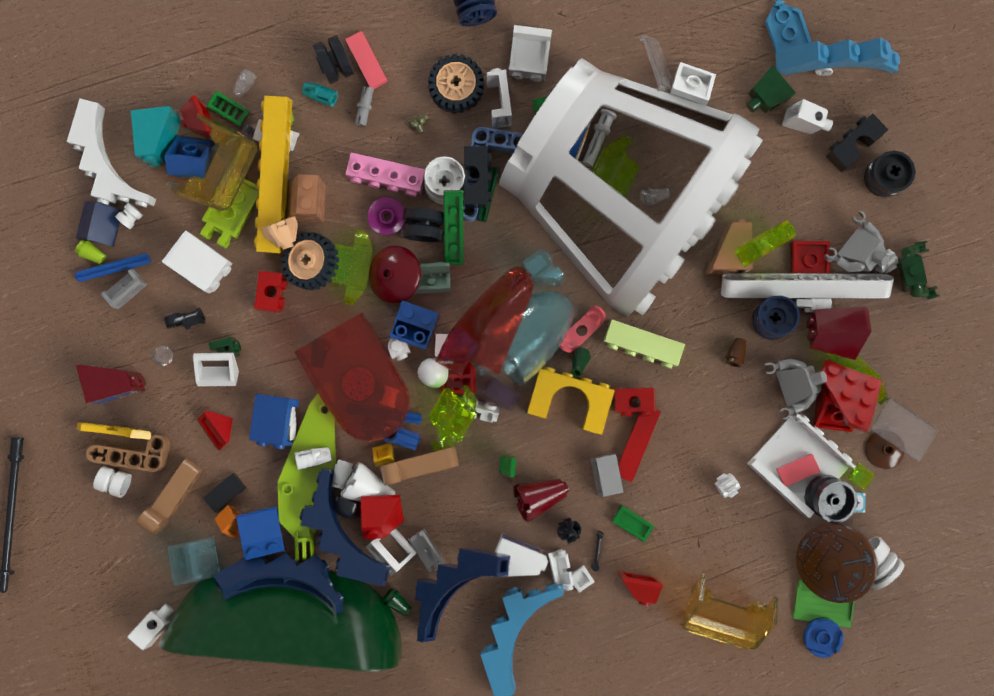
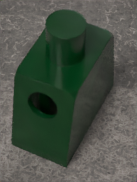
M772 66L749 92L752 100L746 106L751 112H755L760 108L764 113H767L789 101L796 92L776 68Z

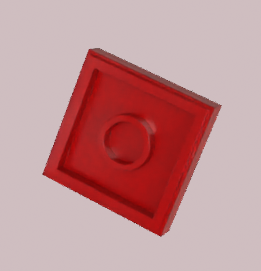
M791 241L790 274H830V262L824 259L825 254L830 256V253L827 251L830 248V241Z

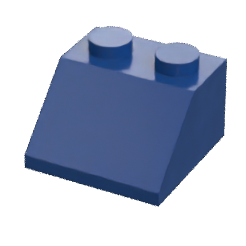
M177 136L165 153L167 175L205 180L211 170L214 152L212 149L214 148L215 141Z
M276 506L236 515L245 560L285 551Z

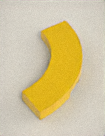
M79 422L76 428L79 431L113 434L129 438H151L150 431L135 430L121 426Z

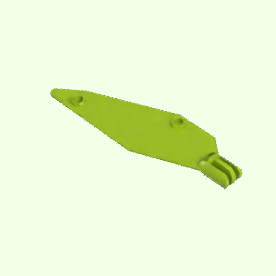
M326 382L309 404L278 480L279 522L294 537L296 561H299L298 542H302L303 561L307 560L306 542H310V556H314V534L316 529L302 526L300 513L303 508L305 509V506H313L314 504L312 496L318 488V483L316 482L318 473L322 469L334 470L336 464L334 389L331 382ZM326 406L328 408V412L326 414H323L321 412V407ZM313 448H329L331 461L317 466L297 469L295 452L298 453Z

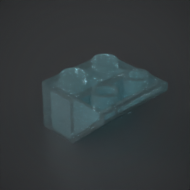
M539 249L521 264L520 269L531 284L558 288L564 281V274L558 266L554 267L551 263L552 257L547 251L543 252L542 249Z
M214 537L167 547L174 586L212 578L214 574L220 572Z

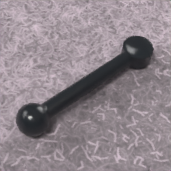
M598 531L596 534L598 540L595 560L591 566L595 572L599 570L598 560L601 539L604 537L602 531Z

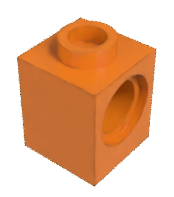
M227 505L217 515L215 521L222 533L236 540L240 536L236 515L242 513Z

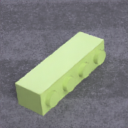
M615 320L609 322L603 343L607 344L606 347L617 351L620 348L625 350L624 353L635 357L638 354L643 356L645 361L654 363L655 360L661 362V366L669 369L679 365L685 347L683 343Z

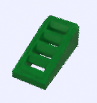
M217 90L206 105L208 110L238 127H241L250 112ZM218 100H222L219 107L216 108L215 105L217 104ZM226 103L229 104L225 112L221 111ZM231 108H236L233 114L229 116L228 113L230 112ZM240 110L242 114L237 121L234 118Z
M501 455L499 473L514 478L516 457Z

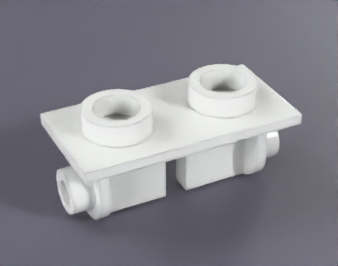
M463 397L459 413L476 419L478 412L481 413L479 420L493 423V421L497 422L501 406L494 402L478 401L474 397Z
M562 549L549 553L554 583H557V585L563 584L566 591L572 590L573 585H575L572 573L566 570L570 568L568 553Z

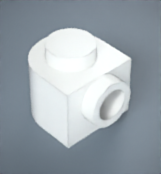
M393 338L388 342V350L392 359L400 361L407 358L408 353H411L408 344Z

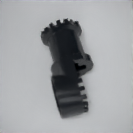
M200 307L188 314L176 313L164 318L167 329H172V326L175 328V326L184 325L185 329L188 330L193 325L206 323L205 316H202L204 313Z

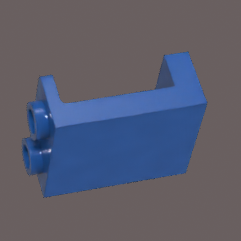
M256 394L249 440L257 441L256 445L268 446V443L273 444V448L278 449L292 446V442L287 441L292 407H298L299 400Z

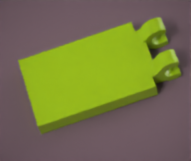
M229 171L202 218V221L206 224L201 230L200 235L210 240L214 231L220 233L221 236L217 243L219 246L227 249L231 237L238 238L256 206V200L259 198L257 185Z

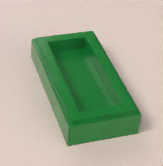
M623 505L619 507L611 520L644 543L654 528V525Z

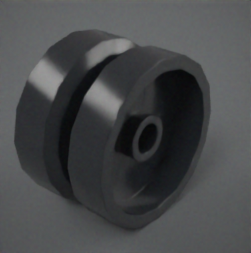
M338 35L328 38V44L331 48L329 52L322 41L313 44L317 55V62L322 73H325L329 84L339 81L336 68L340 69L345 78L354 75Z
M895 150L885 152L866 167L864 173L865 185L871 193L878 197L894 196L912 184L915 179V166L911 158L903 152Z
M404 208L402 220L408 224L401 227L402 238L429 243L443 241L444 231L439 226L444 224V212L428 208Z
M825 474L817 476L810 481L804 495L805 504L814 514L830 523H840L850 518L856 509L858 501L856 491L850 484L832 475Z

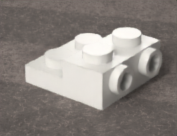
M680 62L670 94L706 106L716 74Z

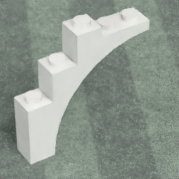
M80 98L67 142L73 145L74 150L83 152L78 169L84 171L85 176L95 179L91 196L97 199L96 202L108 205L109 202L116 204L117 200L126 203L131 200L135 201V205L147 208V205L154 206L155 198L130 187L111 165L103 142L102 123L105 108L96 102Z

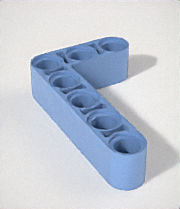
M478 127L473 132L471 146H488V150L513 154L517 148L513 143L520 140L523 134ZM482 134L486 136V139L478 141L476 137ZM501 137L505 140V142L503 144H497L495 140ZM467 170L464 185H472L479 180V178L474 179L470 176L473 170ZM463 191V218L467 222H472L477 218L479 208H472L475 212L471 216L464 214L467 208L464 207Z

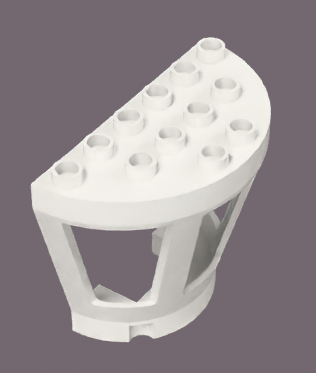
M582 58L563 76L518 142L515 152L506 164L499 185L523 203L609 306L625 317H628L634 310L643 316L656 297L650 293V290L658 280L665 284L669 278L671 279L685 260L678 255L680 250L686 253L691 246H694L708 232L715 221L712 214H716L720 207L724 206L739 186L735 181H738L751 163L748 159L752 157L763 139L757 136L759 128L740 115L730 114L603 72ZM619 85L728 122L724 131H718L615 90V88ZM601 106H606L710 149L709 154L661 224L655 223L569 154V151ZM556 177L642 246L641 252L614 288L608 284L541 205L540 199L552 178Z

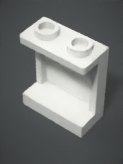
M514 25L508 76H512L514 79L531 78L532 81L536 82L546 80L552 30Z
M500 68L492 69L490 72H487V88L498 87L501 109L492 110V128L511 126L512 113L506 70H501Z

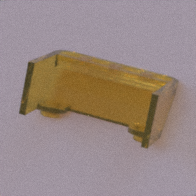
M197 114L196 117L211 127L210 138L219 144V147L204 178L198 176L190 177L184 187L169 181L165 185L178 196L219 211H226L232 206L257 153V145L249 138L227 126Z
M701 574L691 590L683 617V628L689 632L747 650L757 649L777 626L778 597L774 596L767 605L761 602H753L744 608L712 598L711 590L705 585L706 575Z

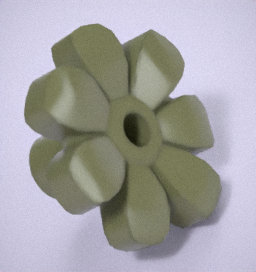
M428 114L414 115L411 119L405 121V125L415 127L417 133H421L424 131L422 124L426 119H429Z

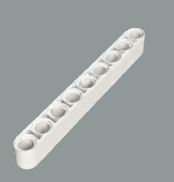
M728 273L722 276L720 294L727 298H770L779 295L788 298H889L894 278L888 274Z

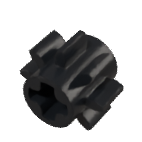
M567 518L563 522L558 523L557 533L562 541L567 539L569 544L580 538L581 526L577 521Z

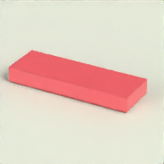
M360 31L346 38L345 40L369 87L375 89L387 83L388 81L363 32Z

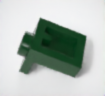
M234 337L208 343L211 351L224 353L229 351L228 348H230L231 353H234L235 357L240 356L241 345Z

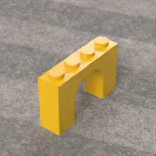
M545 366L544 370L539 369L527 414L546 419L552 397L556 391L563 387H574L585 395L588 404L582 429L602 435L615 391L610 389L611 385L601 382L599 385L592 384L591 379L581 377V380L574 379L573 374L563 372L562 375L557 374L555 369Z

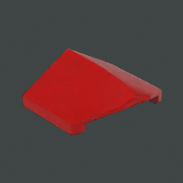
M467 359L455 360L447 365L448 378L445 384L440 387V394H475L476 367Z

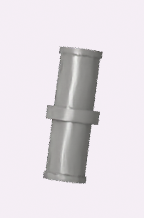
M362 86L360 101L356 106L358 111L355 125L367 126L368 114L372 109L373 88L367 87L366 89V86Z

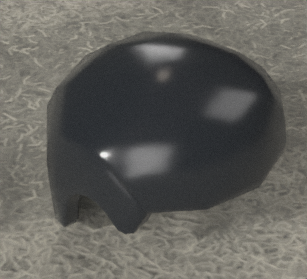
M337 496L334 502V509L342 518L351 520L360 516L361 503H355Z

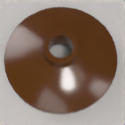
M878 431L867 441L866 455L869 461L876 467L882 469L893 468L904 457V443L894 432ZM887 446L890 447L889 453H886L885 451Z

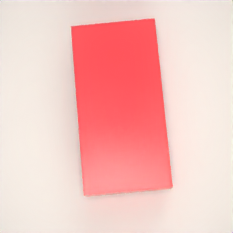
M808 454L776 468L781 482L786 487L821 472L813 454Z

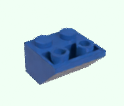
M402 301L389 337L426 350L440 315L434 311Z

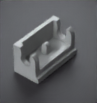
M130 268L128 274L108 291L102 292L101 295L112 308L120 309L148 284L135 269Z
M616 454L590 458L597 495L605 497L624 493Z
M425 528L408 538L429 572L438 567V564L445 563V559Z

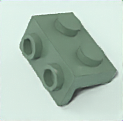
M420 263L421 281L414 294L451 292L449 263Z

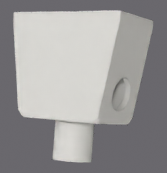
M802 99L786 109L782 126L813 134L821 129L829 131L833 121L827 119V109Z
M164 604L159 611H151L131 632L128 638L142 650L151 647L171 622L168 620V617L174 610L169 605Z

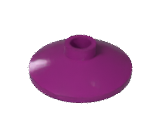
M389 197L376 200L368 210L367 218L370 227L381 235L397 233L405 223L402 220L403 206L397 200ZM390 215L391 219L389 221H385L384 216Z

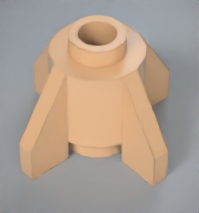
M294 216L263 227L261 230L263 235L276 245L277 248L282 247V250L294 246L292 242L296 241L298 222Z

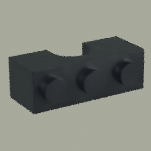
M873 113L869 117L864 115L855 123L857 127L854 130L850 128L842 136L844 139L840 143L836 141L829 148L831 152L826 157L840 172L847 169L861 156L855 148L856 140L862 141L869 147L889 130Z
M464 146V169L473 170L479 175V180L475 184L464 185L465 208H488V202H492V191H488V183H491V172H488V164H491V152H488V146Z

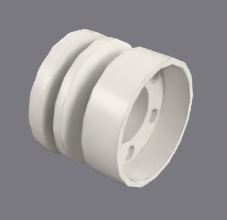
M443 156L432 160L426 167L424 174V187L428 197L435 203L444 205V190H463L465 180L464 169L458 161L451 157ZM442 181H446V186L442 185Z
M874 537L868 541L877 557L878 573L871 589L878 590L893 582L901 574L905 565L894 552H890V547L881 537Z

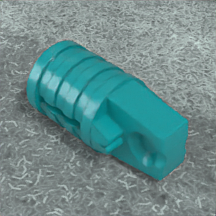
M308 81L303 84L302 94L329 107L335 105L338 97L337 91Z

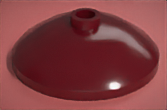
M395 245L383 248L374 256L369 268V282L373 292L381 300L389 303H401L408 300L417 291L421 281V267L413 252L405 247Z

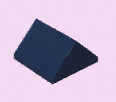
M85 202L76 238L114 247L120 221L115 216L123 210L98 202Z

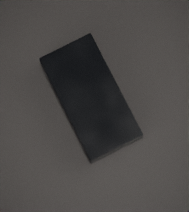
M232 473L204 496L203 499L216 513L247 487L235 473Z

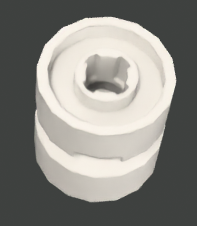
M102 466L95 477L93 488L101 492L109 491L110 495L122 498L130 486L131 474L123 471L116 473V470L113 468Z

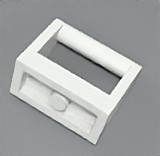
M234 353L193 354L197 386H236L239 370ZM201 361H229V366L203 367Z
M394 529L390 534L409 554L400 563L380 543V539H375L366 546L376 560L391 565L390 576L401 569L417 553L397 529Z

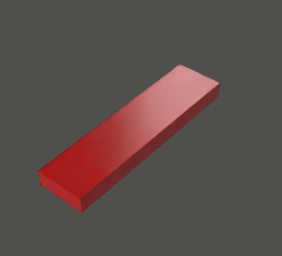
M656 410V413H651V416L646 417L640 416V413L638 414L618 462L622 479L633 482L661 411Z

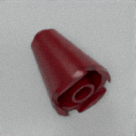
M561 479L513 486L514 498L517 497L518 500L517 508L523 520L527 522L534 520L565 499L569 492L566 482H562Z

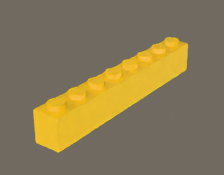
M264 95V101L261 103L263 120L260 122L262 140L259 142L261 159L258 161L260 179L257 180L259 198L256 200L258 217L255 219L257 236L254 238V247L256 252L282 253V247L277 248L276 245L263 235L261 228L286 219L292 100L288 97Z

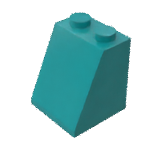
M170 106L131 110L135 156L149 167H160L161 164H166L165 153L177 136L181 124L180 116Z

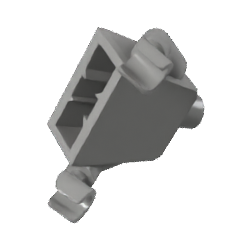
M862 211L858 212L862 220H857L853 217V222L863 227L857 228L838 254L836 249L828 248L827 251L833 256L824 255L825 261H835L837 266L847 272L862 270L869 272L876 264L885 266L889 261V255L885 254L886 249L883 245V237L870 222L867 223L865 221L866 215Z
M796 359L777 361L776 364L772 362L764 364L765 366L773 365L771 371H766L767 374H773L778 369L776 374L786 404L791 406L789 409L782 408L779 411L787 410L789 412V415L783 419L790 418L792 413L797 414L808 409L817 399L816 393L821 391L820 384L827 382V376L824 371L816 373L812 365L807 366L804 362Z

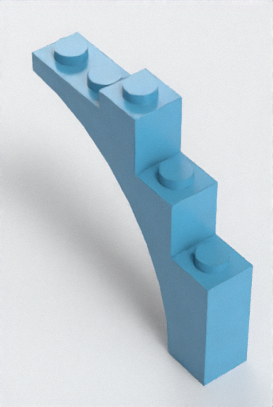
M881 37L858 44L850 39L830 45L815 41L775 53L776 70L785 76L799 72L838 67L874 68L894 73L898 71V65L900 64L898 53L891 50L890 43Z
M552 583L545 586L546 589L540 591L538 588L532 589L527 592V595H525L523 588L512 587L506 590L502 599L508 617L501 615L495 618L496 621L491 625L497 645L495 643L486 645L480 654L494 696L514 695L516 684L513 675V652L519 631L537 609L549 601L564 595L563 584L557 585V583Z

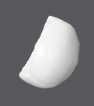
M427 358L421 362L418 368V378L428 387H441L448 378V367L439 359Z

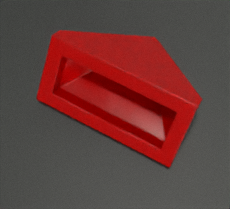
M208 410L205 411L197 421L217 450L220 451L229 443L233 418Z

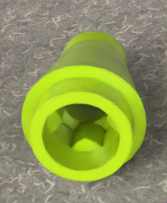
M81 240L75 249L78 257L100 265L107 256L89 240Z

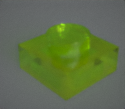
M857 463L847 479L865 491L876 475L861 463Z

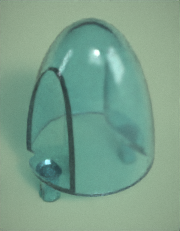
M548 291L532 294L509 303L476 324L474 327L475 333L488 355L487 358L475 366L477 371L484 366L479 372L483 376L491 368L494 369L498 366L509 379L523 386L552 358L566 338L574 316V307L571 299L560 292Z

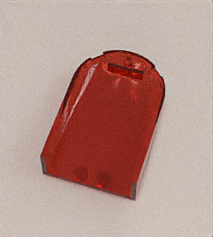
M517 266L505 272L495 281L450 330L435 362L458 375L463 374L468 362H475L494 374L499 375L532 295L533 281L530 280L532 274L525 268Z
M362 312L295 351L302 367L338 425L350 436L364 441L382 440L394 434L405 422L410 406L408 388L369 319Z

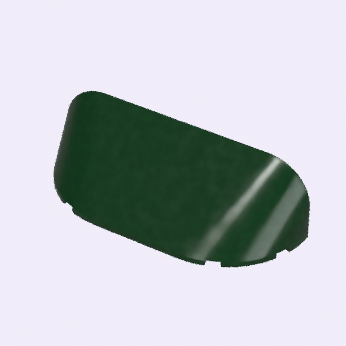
M218 570L198 582L188 592L159 642L161 649L182 655L353 671L392 669L399 665L402 657L401 634L396 623V617L391 608L385 606V602L382 601L383 597L370 585H366L358 580L337 576V572L328 571V578L331 580L332 588L335 592L339 591L344 599L342 602L343 611L337 615L317 597L302 590L289 587L269 586L255 588L225 600L216 587L213 577L214 574L220 572Z

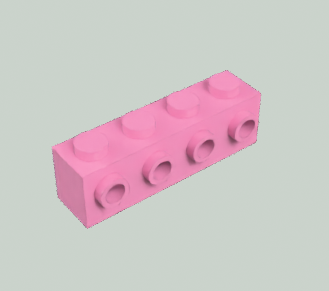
M351 152L346 170V176L350 179V182L355 184H361V182L368 183V186L373 188L382 186L386 187V190L395 193L399 190L412 197L422 195L425 169Z

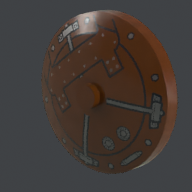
M839 523L819 525L804 535L797 548L796 564L802 581L815 595L824 600L834 603H849L864 596L875 583L878 573L875 551L870 542L859 531L850 526Z

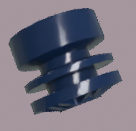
M453 0L454 5L457 7L456 13L459 24L462 26L481 25L489 22L497 15L494 0Z
M781 295L772 296L763 301L754 310L752 316L753 327L762 338L769 340L780 339L797 327L800 319L799 309L788 297ZM774 316V319H777V321L773 323L770 317Z

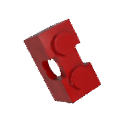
M259 271L254 309L281 313V310L285 307V298L282 297L283 290H287L288 280L284 274ZM276 288V295L269 297V290Z
M654 388L615 389V412L620 414V417H632V413H640V416L643 417L651 416V413H656V390ZM634 398L640 399V406L637 408L631 407V401Z

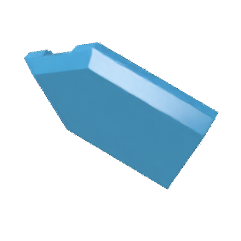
M776 0L765 21L775 53L812 43L801 10L784 4L782 0Z

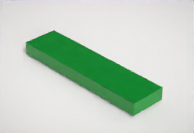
M444 190L445 263H449V265H464L463 190Z

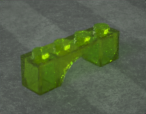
M785 220L735 249L734 252L742 265L746 267L796 237L795 228L788 220Z

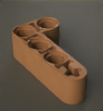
M153 435L148 439L146 451L104 444L92 445L87 449L86 457L93 463L149 472L161 471L167 465L171 441L166 435ZM158 438L162 441L160 449L156 446ZM97 451L99 453H106V455L100 456L99 454H97ZM116 452H119L120 454L119 461L115 459ZM135 455L139 456L138 464L134 463ZM154 458H157L159 461L157 467H154L152 464Z
M454 446L381 465L380 470L384 485H390L402 480L459 466V461Z
M185 459L153 506L141 514L136 524L153 535L162 532L201 476L203 469L190 460Z

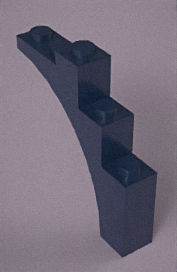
M322 469L318 473L316 480L318 483L317 491H314L312 496L314 504L313 506H305V509L303 508L300 513L301 525L323 530V533H320L318 537L320 551L341 555L335 567L338 570L337 576L378 586L386 585L391 565L367 555L347 536L334 509L332 492L334 470Z
M471 547L459 548L458 565L452 563L438 564L437 580H417L415 600L421 601L417 641L424 643L435 640L438 624L445 607L455 593L464 585L482 576H508L510 555Z
M287 553L267 563L263 556L249 560L243 558L213 575L215 585L225 600L255 588L269 586L289 587L302 590L317 597L327 604L336 615L343 611L342 602L344 599L339 591L335 592L332 588L333 584L328 578L329 566L317 554L298 565L294 558H290Z

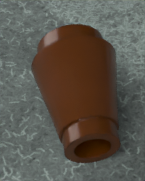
M735 338L725 357L728 365L741 367L744 363L747 342L745 339Z

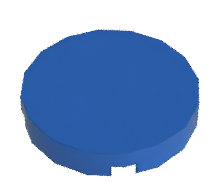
M820 617L813 619L804 629V644L817 657H830V655L836 654L843 645L844 636L840 627L829 618Z

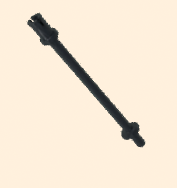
M11 437L10 454L7 455V459L11 462L0 570L1 593H5L8 590L9 575H13L15 572L10 570L19 463L24 459V455H22L24 438Z

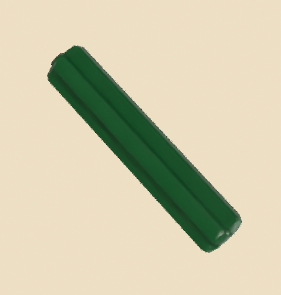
M496 167L489 168L491 183H488V191H492V198L499 175V168ZM488 202V208H479L478 221H487L491 202Z

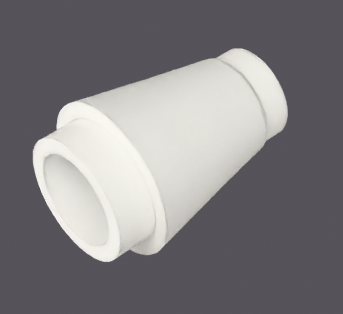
M338 460L334 467L333 487L344 488L353 471L352 463Z

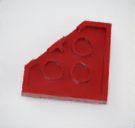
M825 359L821 371L825 372L827 382L822 383V385H825L829 391V397L835 407L840 409L846 425L867 433L871 425L882 380Z

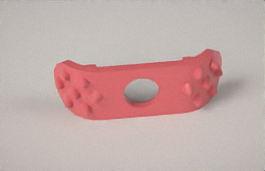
M599 306L591 307L576 324L557 340L558 346L568 353L575 351L605 322L606 315L603 309ZM579 326H585L587 334L579 336L576 333V329Z

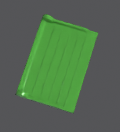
M798 580L793 619L811 622L813 619L820 617L829 618L837 623L838 626L851 628L855 601L834 603L824 600L815 595L802 580Z

